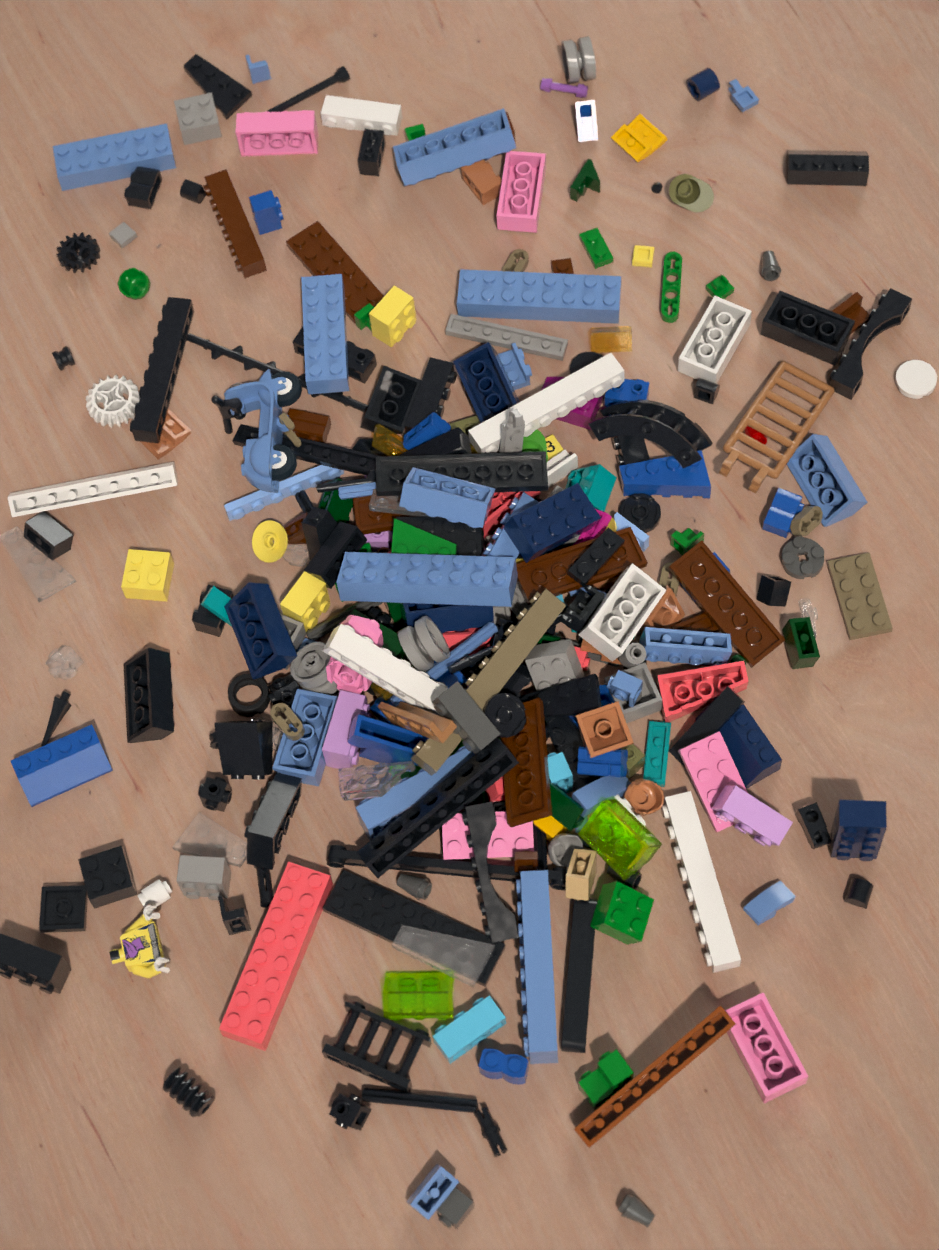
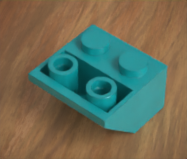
M593 465L572 470L568 476L565 489L578 483L594 508L604 512L617 477L602 465Z

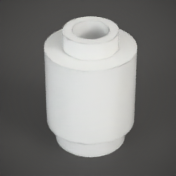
M158 879L142 889V893L137 896L144 908L147 905L158 907L171 898L169 894L172 890L166 881L161 882Z

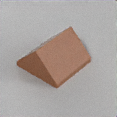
M671 588L666 589L664 595L639 629L640 632L643 633L645 627L671 629V626L678 624L682 620L685 613Z
M618 701L576 715L581 739L590 758L634 744Z

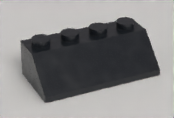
M787 150V185L867 186L869 175V155L867 151Z
M779 291L762 321L761 335L836 366L845 349L855 321Z
M148 647L123 664L127 743L162 740L174 732L170 653Z

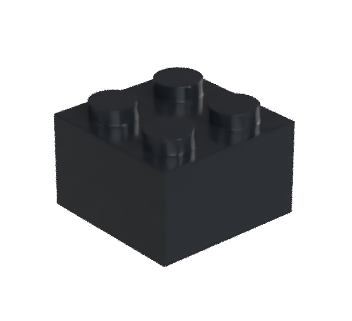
M122 845L78 859L88 898L94 909L138 895L128 858Z

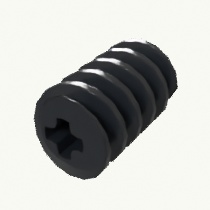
M179 1067L165 1080L163 1090L169 1093L172 1099L176 1098V1102L179 1105L183 1104V1109L189 1111L192 1117H199L210 1108L215 1100V1096L213 1095L207 1099L206 1096L209 1091L206 1089L200 1093L202 1084L199 1083L193 1086L196 1079L192 1077L186 1080L189 1072L185 1071L180 1074L181 1067Z

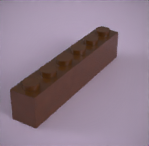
M227 169L205 176L206 185H203L207 197L211 196L212 200H209L213 212L217 211L218 213L215 216L219 227L223 226L224 228L222 234L225 242H230L228 248L231 256H235L237 259L234 261L237 271H242L244 279L267 271L265 260Z

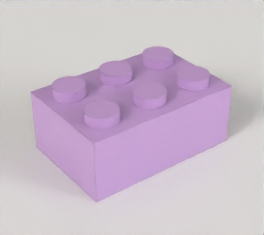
M340 690L322 748L327 767L352 772L353 766L358 764L360 757L359 747L352 746L347 741L352 720L358 714L369 718L372 717V713L369 712L370 704H367L365 695Z
M736 785L725 786L711 808L717 812L715 816L725 822H733L736 824L734 826L735 829L743 834H752L754 836L753 840L762 846H779L793 823Z

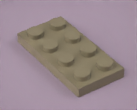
M870 553L829 560L827 566L849 640L892 632L893 628Z

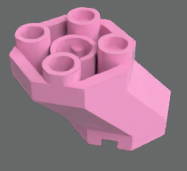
M349 615L346 620L341 622L342 625L352 627L358 635L373 640V644L382 648L383 634L379 629V623L375 620ZM330 657V661L326 666L327 680L331 684L334 681L338 685L336 688L339 691L343 690L361 694L363 690L365 692L369 689L372 681Z

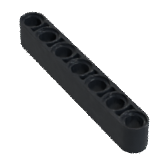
M589 898L588 901L574 899L562 1052L585 1053L595 940V929L590 927L598 902L596 898Z

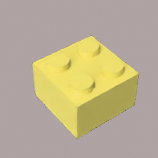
M393 286L369 313L372 335L391 348L396 342H399L408 328H412L416 323L414 298Z
M128 549L121 585L126 598L168 601L174 568L170 552Z
M304 571L280 603L283 615L302 622L306 632L314 628L318 623L320 615L325 613L330 607L326 583Z

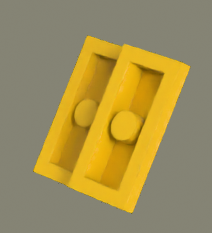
M641 114L628 126L624 124L611 137L616 144L637 162L651 155L668 140L661 131Z

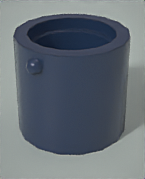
M705 68L687 79V88L695 100L701 101L718 91L720 83L714 71L710 68Z

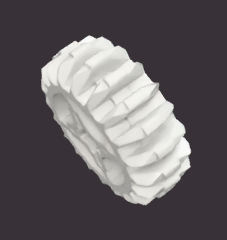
M116 374L113 379H110L107 375L106 380L103 381L99 378V384L93 383V389H88L89 395L86 396V408L89 411L90 417L94 418L96 423H101L103 427L108 424L112 428L114 424L120 427L122 422L128 424L129 418L134 419L135 405L139 403L140 397L138 387L135 384L133 385L130 379L126 380L124 376L119 379ZM123 393L129 396L128 400L124 399ZM99 403H103L104 410L98 407Z

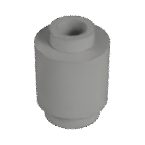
M631 643L623 654L619 656V661L627 668L637 666L644 662L646 650L639 643Z

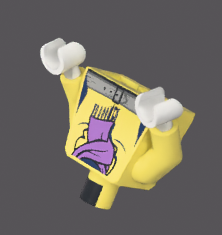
M147 905L144 908L143 914L125 931V934L120 936L122 948L110 951L112 964L125 961L129 972L147 979L161 972L169 973L170 968H167L165 964L170 960L164 958L158 927L154 921L152 922V919L160 918V913H153L154 909L157 908L154 905Z

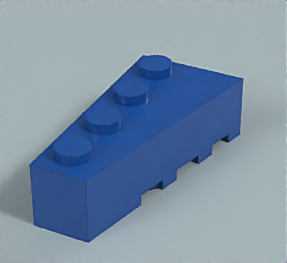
M702 450L697 451L702 459L684 469L674 456L619 466V480L623 496L644 493L650 496L662 495V497L675 495L683 496V498H692V496L710 498L711 483Z

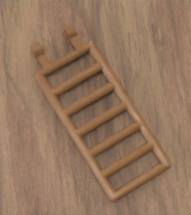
M782 361L724 444L723 451L728 453L729 456L723 462L719 473L727 477L738 459L757 469L759 472L753 478L752 484L748 489L754 493H757L767 476L777 479L834 394L835 389L790 363ZM784 371H787L824 391V394L821 398H818L781 378ZM777 384L815 405L812 412H809L771 390ZM768 398L806 419L803 426H800L763 406L762 403ZM756 412H759L797 433L792 441L752 418ZM749 426L786 446L787 450L782 455L744 434L743 431ZM737 440H740L778 461V463L772 469L734 448V444Z

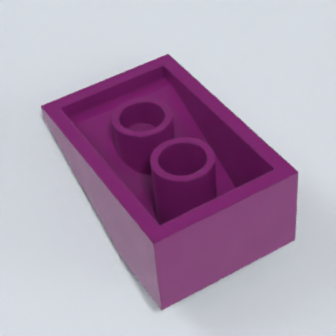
M547 377L541 390L565 377ZM605 393L601 397L589 400L584 406L571 410L566 416L559 417L557 420L591 430L589 422L595 420Z

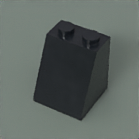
M273 721L215 722L223 775H231V779H244V775H252V779L261 780L265 779V775L273 774Z

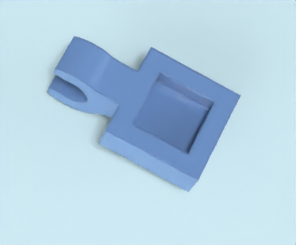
M737 79L729 82L731 87L728 90L732 94L731 99L742 113L759 103L758 97L749 86L743 88Z

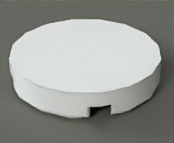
M911 360L900 365L896 372L895 384L903 395L909 398L920 399L933 392L937 384V374L930 364L921 360Z

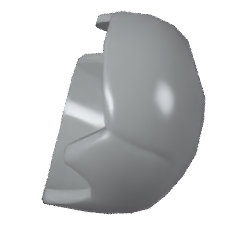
M569 833L556 835L548 845L550 860L556 866L569 867L574 848L584 850L582 840L577 835Z

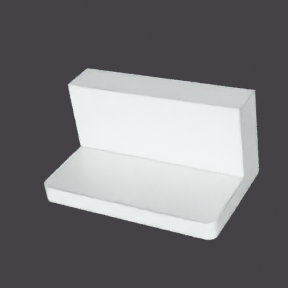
M563 450L547 462L548 488L567 476L572 470L578 468V456L575 453L570 455L566 450Z

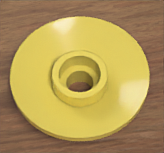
M272 520L259 524L252 537V547L255 555L261 561L268 563L276 562L284 555L288 544L287 533L284 527Z

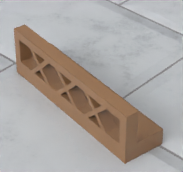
M384 702L377 706L392 724L440 743H444L457 727L452 720L404 702H400L397 707Z

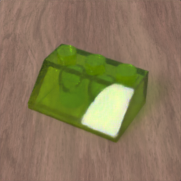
M617 799L603 800L578 833L623 880L628 879L647 864L662 845Z
M386 971L383 988L384 1018L400 1020L402 1018H413L415 1020L437 1018L439 1020H446L454 1017V971Z

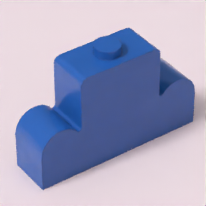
M358 714L352 720L347 742L352 746L360 748V757L397 768L407 762L419 766L411 760V757L415 754L412 750L420 740L424 742L427 737Z

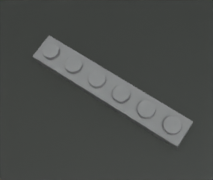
M451 314L445 330L446 335L480 343L489 342L491 345L511 349V344L516 343L518 349L521 348L525 353L561 361L564 359L568 346L567 339Z

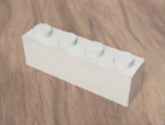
M326 95L321 118L323 126L330 128L337 127L364 131L365 129L383 130L384 135L398 136L402 121L401 105Z

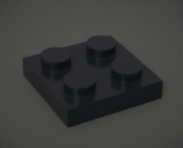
M85 885L42 887L39 931L41 933L86 931L88 894Z

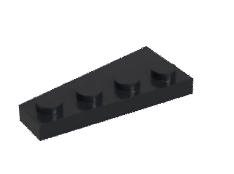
M568 716L559 719L547 717L545 721L549 724L548 733L557 753L563 752L573 775L574 790L577 791L589 783L604 777L577 773L579 747H584L580 731Z

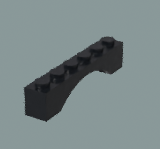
M890 288L886 295L883 294L881 296L878 308L871 311L868 318L869 322L867 325H862L858 334L860 336L857 340H852L849 346L850 351L847 355L843 354L839 361V368L837 370L834 369L829 377L831 381L830 386L835 389L836 393L850 400L853 399L862 384V355L866 347L880 333L902 323L910 310L912 298Z
M493 801L465 807L466 811L462 812L464 825H469L470 834H467L469 848L473 847L475 854L474 857H471L473 871L478 870L479 879H476L475 882L477 892L483 895L484 902H480L482 916L487 915L488 924L484 925L486 937L491 938L492 943L519 938L515 913L499 898L488 873V846L497 825Z

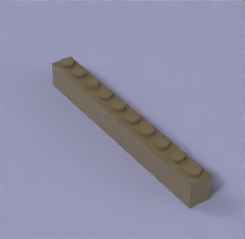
M547 589L542 593L536 592L529 601L532 605L528 610L524 608L516 617L519 620L515 626L511 624L504 632L506 638L503 642L499 640L491 649L493 652L490 658L485 657L478 666L481 670L477 675L473 673L465 682L468 685L465 691L482 711L486 701L499 693L566 607L562 601ZM452 732L444 743L430 738H426L424 742L420 740L412 750L415 754L411 757V760L432 776L440 769L462 738L459 734Z

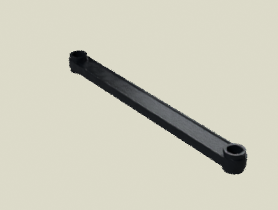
M340 845L329 846L326 857L328 866L334 868H343L344 865L367 867L357 851L347 850L346 847ZM405 856L390 868L391 870L479 878L478 870L473 871L472 862ZM488 864V873L491 880L516 882V879H521L520 872H515L514 866ZM555 867L552 870H548V881L551 888L566 890L567 868Z

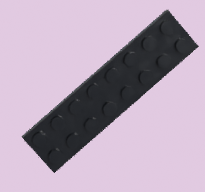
M546 451L376 457L377 496H401L404 481L413 467L495 488V492L548 491Z
M343 870L323 907V911L484 987H486L506 948V945L501 942L492 943L491 938H487L486 935L346 870Z

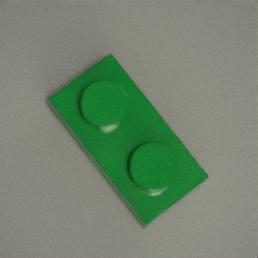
M597 227L579 234V239L595 269L613 262V256Z

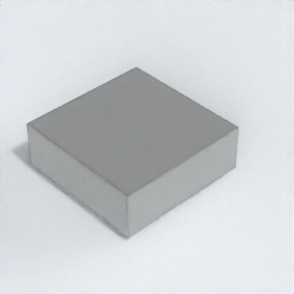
M125 222L109 233L110 238L122 249L137 238L136 232Z

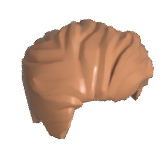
M636 779L629 784L624 794V798L633 807L634 812L643 816L656 812L664 803V793L661 787L647 779Z

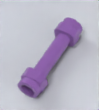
M543 78L541 81V90L545 92H551V90L576 94V97L586 98L588 93V86L578 83V86L553 82V79Z

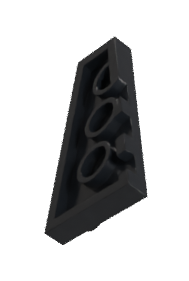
M195 54L183 65L185 72L197 86H200L204 94L212 93L215 107L222 112L226 120L252 97L251 90L198 54Z
M596 674L519 697L522 703L540 698L543 701L544 719L547 717L559 719L565 718V716H576L602 707L599 678Z

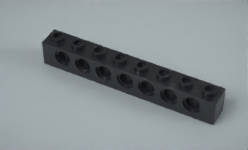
M496 737L358 850V855L377 878L381 877L519 762L502 741Z

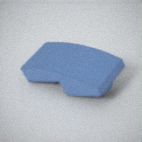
M779 881L744 906L743 910L757 925H760L775 917L777 910L792 903L796 896L782 881Z

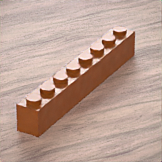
M720 1005L574 1128L576 1133L589 1148L592 1147L734 1027L736 1023Z

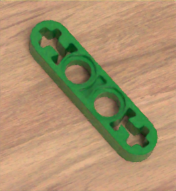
M674 251L667 253L664 258L661 318L666 323H673L679 317L682 256ZM671 260H675V269L671 268ZM673 275L678 279L675 282H670L666 278ZM673 292L677 296L674 299H668L665 295ZM668 306H672V315H668Z

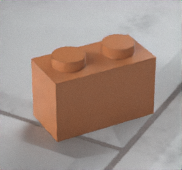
M480 160L472 165L461 167L462 180L482 205L500 196L502 179L499 175H495L489 162Z

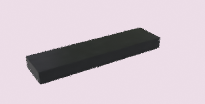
M727 686L674 744L669 752L685 767L678 750L718 732L745 701L731 687Z

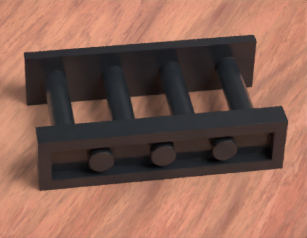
M346 1001L344 1007L350 1015L337 1042L333 1043V1045L325 1044L322 1050L324 1058L400 1091L410 1092L412 1083L408 1079V1073L421 1045L430 1048L432 1042L431 1038L428 1037L429 1034L417 1028L414 1031L365 1010L366 1007L358 1002L353 1001L351 1004ZM358 1017L371 1022L357 1053L354 1052L352 1055L345 1052L346 1049L344 1047ZM379 1026L392 1031L378 1062L376 1061L373 1064L366 1061L367 1058L365 1056ZM401 1035L413 1040L400 1070L394 1073L387 1070L388 1067L386 1065Z

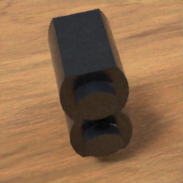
M137 166L135 171L131 173V183L129 187H126L124 197L127 200L128 206L151 209L155 202L156 194L160 189L162 176L160 170Z

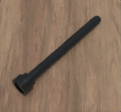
M342 66L336 69L333 76L269 109L267 112H282L337 82L345 83L349 81L350 75L347 69Z

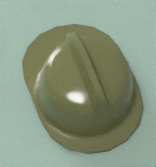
M681 174L675 177L669 186L671 200L696 213L703 212L713 203L714 193L711 186L692 175Z

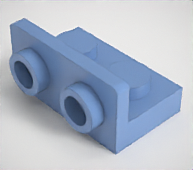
M512 343L511 350L498 355L514 390L530 385L532 371L529 364L525 365L523 361L525 356L522 349H518L516 343Z

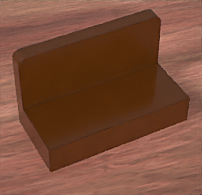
M858 292L832 310L834 313L855 321L851 334L869 321L870 314L861 306L863 297Z

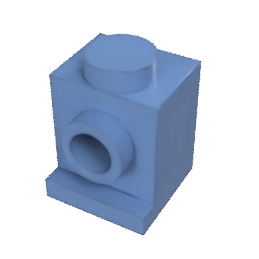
M618 670L616 676H611L607 688L611 689V694L621 701L627 700L629 701V706L634 707L642 691L643 680Z

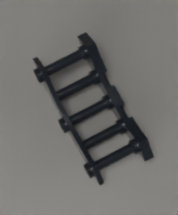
M625 400L612 403L600 410L603 415L602 418L589 422V426L599 442L614 436L645 438L669 451L683 469L702 459L697 451L704 450L713 444L705 431L696 422L693 423L687 418L683 412L669 405L651 400Z

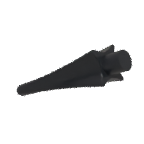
M63 691L60 698L54 697L52 711L41 747L47 745L58 724L72 706L68 703L70 694Z

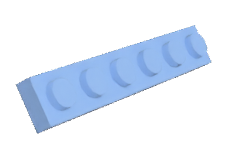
M324 465L314 467L279 482L278 493L259 490L225 504L224 508L229 521L241 519L245 514L260 511L265 506L279 503L291 495L295 496L301 490L311 487L315 488L317 484H322L330 479H337L344 474V470Z

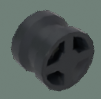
M67 346L63 347L59 352H52L60 371L64 370L68 365H75Z

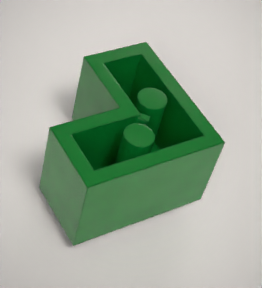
M617 1049L612 1053L607 1051L598 1059L597 1069L593 1072L589 1070L579 1078L581 1081L578 1082V1088L594 1111L633 1079L634 1072Z

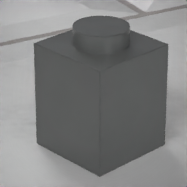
M454 1188L437 1209V1213L440 1216L438 1220L449 1229L451 1226L458 1229L475 1207L474 1202L457 1188Z

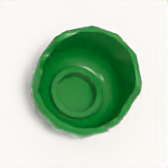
M136 268L125 270L118 280L120 292L133 300L145 297L151 285L148 276Z

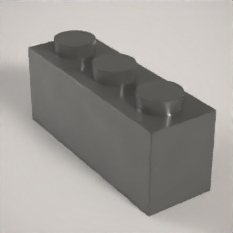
M458 681L432 701L435 705V711L440 716H444L455 723L457 727L453 732L459 734L463 739L466 749L474 754L481 751L501 734Z

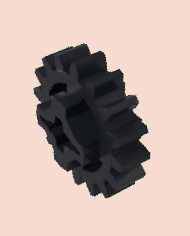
M81 232L80 236L73 233L72 238L66 236L67 241H60L61 247H57L58 253L56 255L61 267L65 266L66 271L72 268L73 273H76L78 269L84 273V268L87 267V269L91 270L90 265L97 264L96 259L100 258V248L96 239H92L90 234L85 237L83 232Z

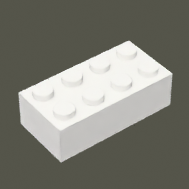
M714 296L679 357L678 371L697 380L702 378L717 384L750 326L752 311Z
M632 563L621 573L578 635L613 662L623 654L666 592V589Z

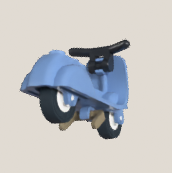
M270 369L263 373L259 381L245 384L237 382L231 385L224 393L225 400L218 396L211 398L212 403L218 407L221 413L226 434L233 432L231 418L241 420L245 418L246 413L260 409L258 438L246 440V446H243V457L245 460L241 464V472L251 485L266 492L278 493L279 481L290 477L296 470L297 460L291 448L282 445L283 432L296 447L302 445L301 440L292 431L295 428L294 423L285 412L282 413V407L295 403L302 393L300 380L291 372H279L272 376Z

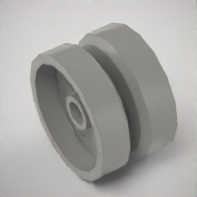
M590 37L579 38L577 48L572 39L562 41V59L568 83L579 82L581 77L580 70L582 77L586 81L596 79V62Z
M423 616L415 621V628L407 626L398 632L399 641L406 656L418 671L426 672L433 668L434 661L441 663L450 658V650L444 636L428 616Z
M322 642L310 643L296 653L297 657L291 662L290 666L291 676L306 691L332 695L338 690L336 688L338 685L334 681L331 684L327 680L326 666L331 656L322 651L326 644Z

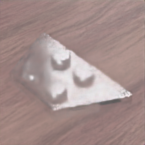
M413 761L339 769L340 795L343 801L382 797L393 786L402 781L400 775L406 771L413 772L416 767Z

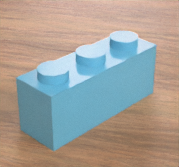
M490 996L485 999L483 997L479 998L473 1003V1007L467 1012L461 1011L453 1018L454 1021L446 1026L444 1024L435 1030V1035L432 1036L433 1041L449 1064L507 1024L506 1017Z

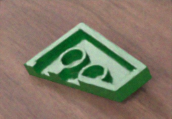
M394 518L391 553L457 555L456 544Z

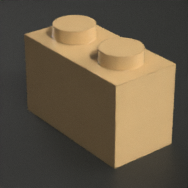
M574 848L566 874V898L589 900L596 876V851Z

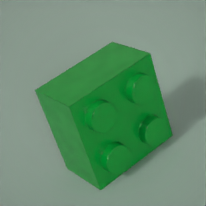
M618 881L603 884L590 927L627 945L642 942L654 899Z

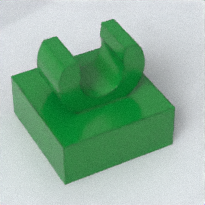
M720 275L706 285V291L713 298L717 296L725 299L734 293V287L724 275Z
M370 303L354 314L356 326L360 330L367 326L372 331L369 313L374 307Z

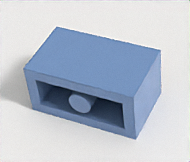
M436 1164L406 1202L424 1218L429 1220L459 1181L442 1166Z

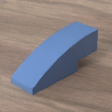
M604 776L575 791L571 799L583 807L584 811L581 815L585 818L597 809L599 811L604 809L614 801V796L617 794L620 798L623 797L631 782L627 777Z

